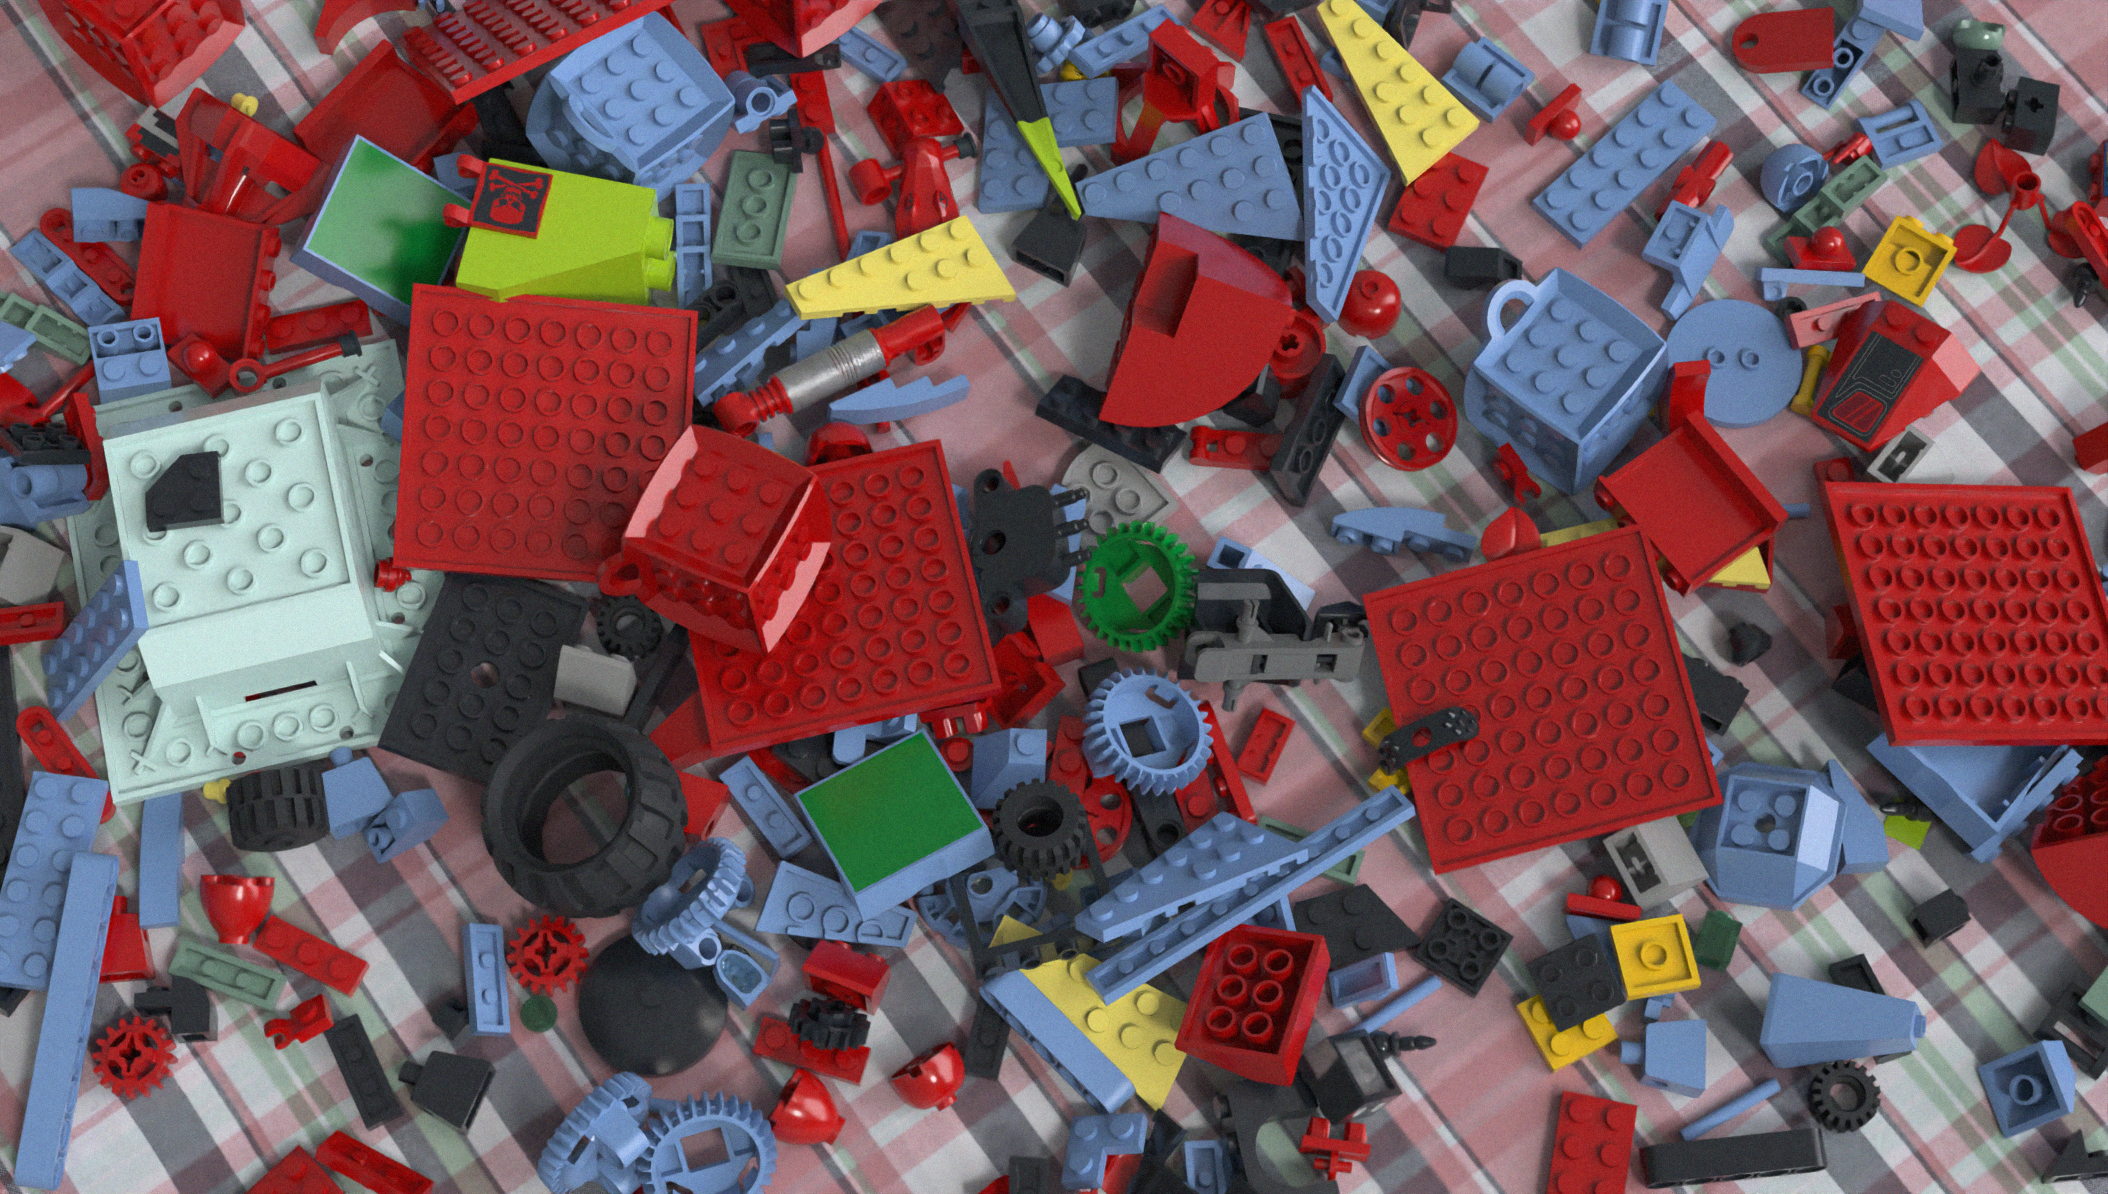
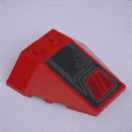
M1894 300L1865 302L1860 305L1841 329L1812 408L1810 420L1869 454L1904 432L1905 427L1921 417L1925 419L1933 414V409L1948 400L1952 402L1960 397L1981 372V368L1949 330Z

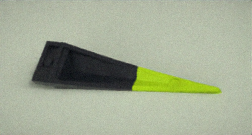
M947 0L960 26L958 32L1073 218L1078 221L1081 211L1050 123L1030 48L1023 12L1018 1Z

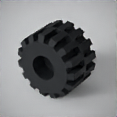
M297 768L267 770L236 780L229 784V787L225 790L232 844L237 849L251 852L286 851L316 842L330 832L323 777L319 775V772Z

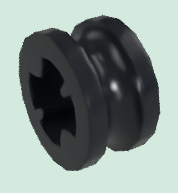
M1786 297L1779 302L1774 315L1785 324L1783 318L1786 317L1784 315L1786 309H1792L1793 314L1794 312L1806 311L1808 308L1801 299Z

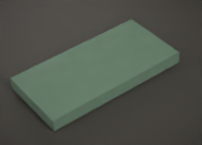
M734 150L711 252V263L780 270L799 173L793 174L791 164H773L772 154Z

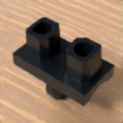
M797 108L788 109L787 119L769 120L770 143H772L773 164H791L793 174L803 173L802 152L813 155L820 151L825 144L824 133L819 128L811 126L800 129Z

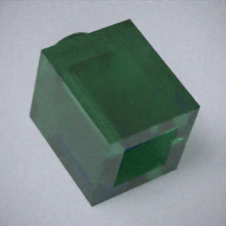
M1707 910L1700 921L1692 945L1696 964L1723 973L1731 962L1743 923L1734 920V916L1720 910L1711 912Z

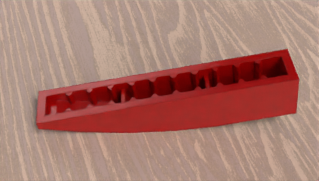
M1010 459L1004 461L1003 476L1016 490L1021 489ZM1044 593L1027 598L1028 622L1022 630L1027 629L1031 642L1041 653L1037 659L1040 662L1049 663L1054 668L1083 658L1084 643L1069 606Z

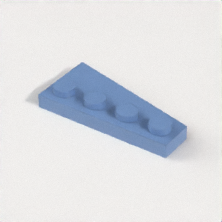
M2073 749L2065 750L2049 771L2031 785V790L2026 794L2022 804L2000 831L1974 850L1970 846L1963 855L1973 865L1982 864L1984 861L1987 864L1991 863L2003 851L2000 844L2009 835L2014 838L2026 828L2029 822L2025 818L2034 809L2040 812L2053 800L2054 796L2051 792L2057 785L2061 783L2065 786L2079 773L2080 770L2076 766L2083 758Z
M781 860L776 868L753 931L906 948L918 913L896 905L863 922L841 883Z

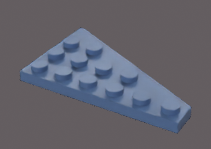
M1313 84L1303 88L1301 93L1306 303L1326 324L1338 321L1392 172Z
M1267 112L1257 114L1075 183L1085 213L1088 216L1155 224L1159 211H1163L1207 230L1305 241L1304 214Z

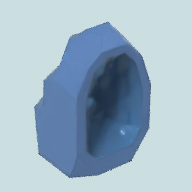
M722 950L717 956L716 963L713 964L712 972L717 985L726 993L727 998L743 1012L772 982L767 973L750 956L736 950Z

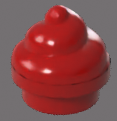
M386 557L385 560L377 559L374 568V587L382 588V591L387 593L394 592L397 587H402L406 581L412 579L409 570L392 568L393 557Z

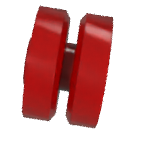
M1296 311L1291 328L1289 330L1284 328L1273 355L1267 362L1282 387L1280 399L1297 398L1305 393L1311 380L1312 370L1318 365L1322 354L1326 353L1327 349L1325 334L1320 325L1307 314Z

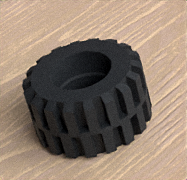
M1039 778L1032 779V784L1028 785L1024 781L1017 783L1015 791L1009 788L1004 792V799H998L995 805L996 811L993 812L992 816L994 846L999 861H1004V867L1009 872L1016 870L1017 877L1025 879L1028 875L1032 876V881L1040 882V877H1047L1048 881L1056 879V874L1058 873L1065 876L1070 873V865L1077 867L1081 862V855H1084L1086 851L1087 826L1084 804H1080V797L1076 792L1070 794V787L1065 784L1058 787L1055 780L1048 779L1046 783H1040ZM1037 823H1047L1058 828L1054 833L1044 837H1033L1022 832L1026 827Z

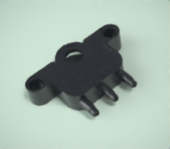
M990 468L982 471L974 481L976 521L979 525L968 538L967 549L971 563L981 570L985 614L1004 633L1015 634L1021 631L1028 622L1027 598L1060 587L1067 581L1071 567L1092 559V552L1089 549L1074 552L1069 550L1068 537L1088 529V520L1083 518L1067 522L1064 510L1065 506L1085 499L1086 493L1083 488L1052 495L1041 485H1031L1016 490L1001 472Z

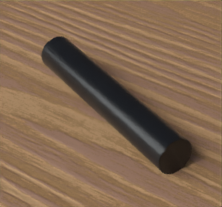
M1078 164L1069 176L1074 193L1077 190L1075 183L1084 180L1088 174V167L1084 164ZM1059 193L1049 206L1050 212L1055 215L1061 214L1066 206Z

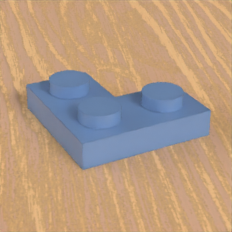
M1142 1112L1073 1116L1061 1180L1065 1189L1102 1188L1107 1155L1143 1153L1148 1119Z

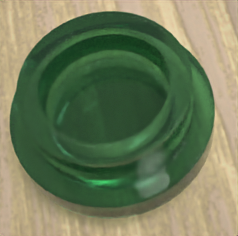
M542 995L533 996L523 1004L520 1018L527 1030L534 1033H544L556 1024L558 1009L550 998Z

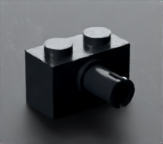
M1957 49L1949 65L1953 123L1993 125L1999 112L2004 111L2006 96L2000 90L2004 68L2003 63H2000L2003 59L1998 54V50Z

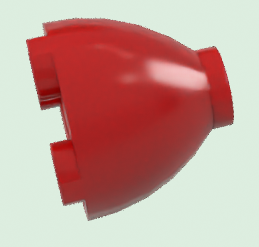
M238 874L200 876L199 894L201 905L206 918L219 935L218 943L249 944V936L259 927L271 907L275 890V877H242V875Z
M798 1067L791 1079L789 1078L778 1096L780 1100L774 1110H771L766 1118L770 1122V1130L774 1132L775 1139L792 1145H811L821 1142L832 1145L846 1121V1118L839 1115L836 1103L824 1083L811 1072Z

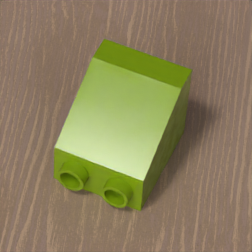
M494 158L489 159V163L552 174L553 181L537 239L470 227L456 278V286L458 288L493 297L489 300L499 303L507 302L505 298L529 294L650 306L654 289L665 292L670 291L677 261L676 251L670 250L674 221L673 219L659 217L656 189Z

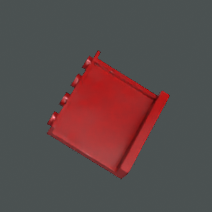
M383 39L292 131L299 146L331 166H334L342 147L358 134L429 176L435 167L433 158L451 154L455 145L464 136L470 135L475 130L479 119L475 106L471 101L466 106L462 103L456 105L432 81L397 56L394 45Z
M164 200L149 202L147 205L130 321L159 317L164 343L176 345L193 332L199 339L211 343L219 356L234 360L250 358L258 362L265 351V340L262 337L264 326L268 324L271 315V307L268 305L269 294L274 289L276 283V272L273 269L275 258L279 256L282 247V239L279 237L280 228Z
M1697 409L1685 417L1681 427L1606 479L1603 475H1600L1592 491L1599 507L1605 511L1608 510L1617 520L1618 528L1645 522L1659 571L1663 574L1664 582L1671 590L1677 591L1683 599L1779 532L1789 517L1787 511Z

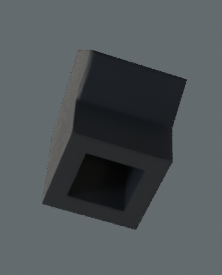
M453 997L441 1003L432 1022L437 1029L451 1040H454L468 1024V1007Z

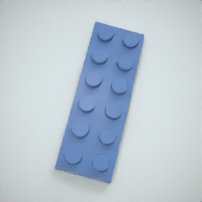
M1667 79L1532 201L1531 208L1581 251L1711 132L1718 120Z
M123 560L43 656L42 670L48 676L49 682L47 701L49 707L53 708L56 721H69L149 629L138 561Z
M39 771L33 772L0 892V986L48 992L72 862L77 851L92 852L109 789V784L106 780Z

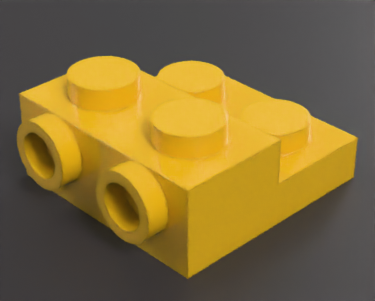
M1897 215L1862 273H1865L1866 279L1921 309L1958 248L1953 246L1954 241L1945 234L1936 231L1933 235L1922 229L1924 224L1910 215H1906L1904 218Z

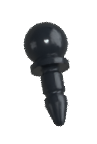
M2090 262L2079 264L2073 272L2072 288L2075 291L2073 295L2075 308H2080L2087 301L2088 295L2096 290L2097 284L2100 282V278Z
M1908 796L1904 801L1889 802L1879 807V811L1883 814L1905 816L1909 821L1918 820L1928 823L1938 817L1936 813L1916 796Z
M1375 1031L1369 1035L1383 1060L1388 1059L1392 1055L1395 1058H1399L1401 1050L1403 1052L1415 1051L1416 1049L1425 1050L1437 1044L1435 1038L1424 1035H1417L1416 1037L1403 1036L1400 1038L1398 1031L1392 1032L1391 1035L1385 1031Z

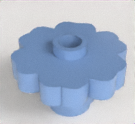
M1039 12L1026 23L1029 43L1033 46L1031 52L1037 75L1045 74L1054 65L1057 66L1068 57L1070 50L1082 39L1085 28L1073 15L1064 17L1057 23L1050 15L1045 16L1042 12Z

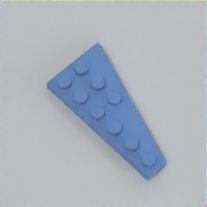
M1221 811L1075 916L1076 930L1105 943L1144 927V920L1162 914L1167 918L1178 913V906L1191 901L1195 905H1199L1247 885L1248 878L1260 873H1264L1266 876L1280 872V865L1294 860L1297 865L1308 861V848L1232 814Z

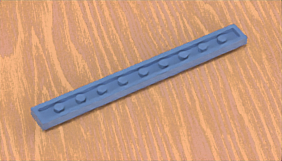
M1393 784L1299 841L1297 844L1308 848V861L1298 865L1294 860L1280 865V872L1266 876L1264 873H1260L1248 878L1246 886L1192 907L1085 973L1088 985L1107 1007L1416 815L1414 805Z

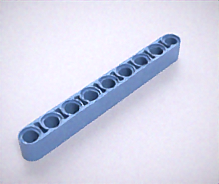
M77 851L72 862L15 1167L14 1181L20 1187L56 1191L62 1181L118 879L119 859L117 855Z

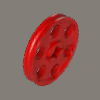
M1398 367L1377 376L1366 387L1359 405V425L1367 446L1381 462L1393 469L1404 472L1424 470L1443 460L1454 445L1458 429L1455 405L1443 384L1424 370L1414 367ZM1408 378H1412L1418 383V395H1413L1408 391L1406 387ZM1379 386L1385 387L1390 392L1391 400L1389 404L1383 403L1379 399ZM1432 402L1438 403L1443 410L1441 420L1436 419L1431 414L1430 406ZM1408 413V418L1413 420L1414 424L1409 425V421L1402 415ZM1375 419L1384 422L1386 426V435L1384 437L1379 436L1375 432L1373 427ZM1428 435H1432L1437 439L1439 444L1437 452H1432L1427 447L1426 438ZM1400 443L1405 444L1410 450V459L1408 461L1401 459L1398 454L1397 448Z
M1089 767L1088 777L1091 779L1092 784L1085 790L1082 804H1084L1101 863L1104 864L1117 855L1129 837L1132 825V806L1125 787L1121 782H1115L1113 774L1103 778H1094ZM1050 769L1045 772V783L1049 779ZM1106 795H1115L1121 800V805L1115 810H1106L1100 803L1101 799ZM1110 828L1116 832L1117 838L1111 844L1100 843L1096 837L1098 831ZM1085 854L1081 855V862L1077 867L1070 865L1072 870L1089 869Z

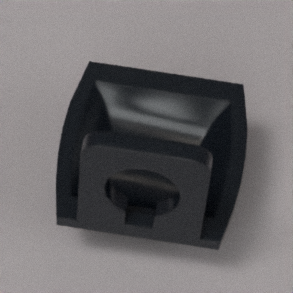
M1429 0L1394 1L1389 14V35L1408 51L1418 27L1422 11L1451 14L1453 10L1452 0H1443V4H1434Z

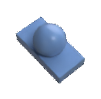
M1384 952L1328 972L1335 1009L1343 1010L1368 1000H1383L1389 993L1399 990L1393 953Z

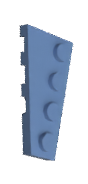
M786 298L777 302L773 309L762 316L750 319L737 332L720 338L707 351L697 354L695 358L693 392L703 408L713 400L710 394L722 385V387L727 389L737 380L734 376L735 373L745 365L755 366L763 359L762 356L769 345L779 346L810 319L800 320Z

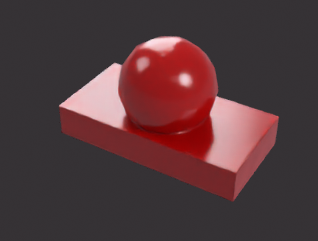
M1571 83L1528 121L1524 141L1533 147L1549 132L1553 138L1559 141H1570L1576 138L1581 131V120L1573 110L1578 107L1582 89L1575 83Z
M1832 226L1818 228L1811 238L1788 236L1782 244L1795 269L1851 272L1857 264L1844 241L1843 234Z
M193 332L166 352L168 361L213 400L229 388L228 377L231 366L217 354L216 349L211 343L199 339ZM239 374L236 377L237 381L240 380Z
M1598 875L1588 882L1586 896L1568 893L1563 899L1561 912L1567 915L1631 923L1640 920L1642 907L1620 903L1622 898L1620 883L1612 876Z

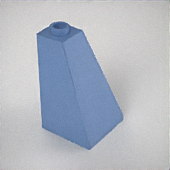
M1773 972L1759 1043L1774 1067L1782 1069L1915 1051L1918 1038L1923 1039L1925 1036L1926 1016H1922L1917 1003L1914 1001Z

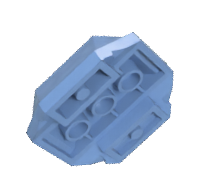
M1742 762L1716 776L1724 803L1700 810L1691 826L1689 841L1710 876L1705 881L1719 901L1794 912L1805 903L1806 899L1820 891L1836 877L1848 809L1847 804L1817 771ZM1771 823L1775 825L1774 829L1770 832L1761 833L1757 831L1762 824Z

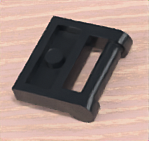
M2072 981L2032 1035L2040 1041L2044 1039L2046 1041L2062 1040L2068 1057L2086 1069V1075L2096 1081L2108 1066V1028L2077 1004L2086 991ZM2060 1021L2101 1051L2097 1059L2054 1028L2056 1023Z

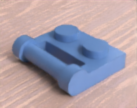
M1918 99L1906 102L1904 107L1871 118L1863 116L1854 120L1855 131L1863 133L1870 139L1873 146L1870 154L1875 164L1882 171L1940 152L1943 147L1938 133ZM1907 119L1914 121L1913 123L1877 134L1875 131Z

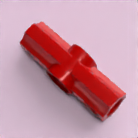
M1710 140L1691 166L1687 164L1675 180L1671 188L1672 191L1663 200L1654 214V218L1658 223L1661 221L1672 200L1695 209L1697 206L1699 208L1703 206L1717 184L1716 181L1730 165L1734 157L1728 145L1719 140Z

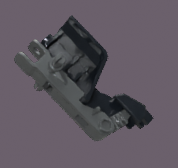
M1198 569L1194 588L1196 598L1190 626L1185 628L1184 640L1186 646L1184 654L1180 656L1176 677L1180 680H1197L1198 682H1223L1222 689L1225 692L1221 705L1223 710L1235 712L1239 695L1243 694L1245 686L1251 682L1284 685L1294 688L1300 686L1301 679H1313V683L1318 685L1321 679H1335L1339 682L1349 683L1358 676L1366 644L1364 639L1368 638L1369 634L1364 624H1358L1362 620H1368L1363 605L1344 601L1321 606L1315 615L1313 623L1280 574L1274 570Z

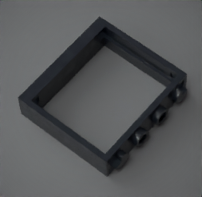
M1086 815L1087 841L1085 856L1098 898L1100 899L1110 892V888ZM1046 823L1025 828L1022 832L1033 837H1044L1054 833L1058 828ZM992 836L991 839L994 845V836ZM997 853L948 878L977 980L995 975L996 978H999L1010 971L1019 969L1031 970L1041 966L1043 963L1059 959L1067 961L1076 958L1079 954L1091 951L1102 952L1106 951L1108 947L1122 944V936L1103 943L1076 930L1075 926L983 949L962 876L1003 867L1004 861L1000 862Z

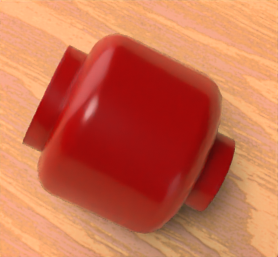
M145 162L135 163L126 168L121 174L119 181L121 193L149 202L167 201L169 189L162 172L155 165Z

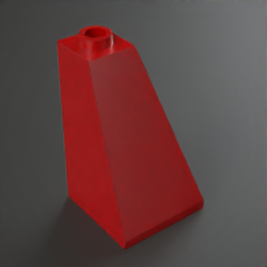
M700 687L648 735L649 739L664 752L673 767L679 771L714 757Z

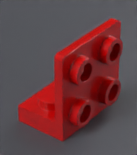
M927 79L884 82L866 107L867 112L896 161L903 160L904 145L910 139L958 135L965 129L944 92L939 95Z

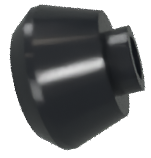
M1744 621L1727 632L1729 638L1726 640L1725 645L1729 661L1734 666H1746L1764 655L1772 647L1773 637L1755 623L1747 625Z

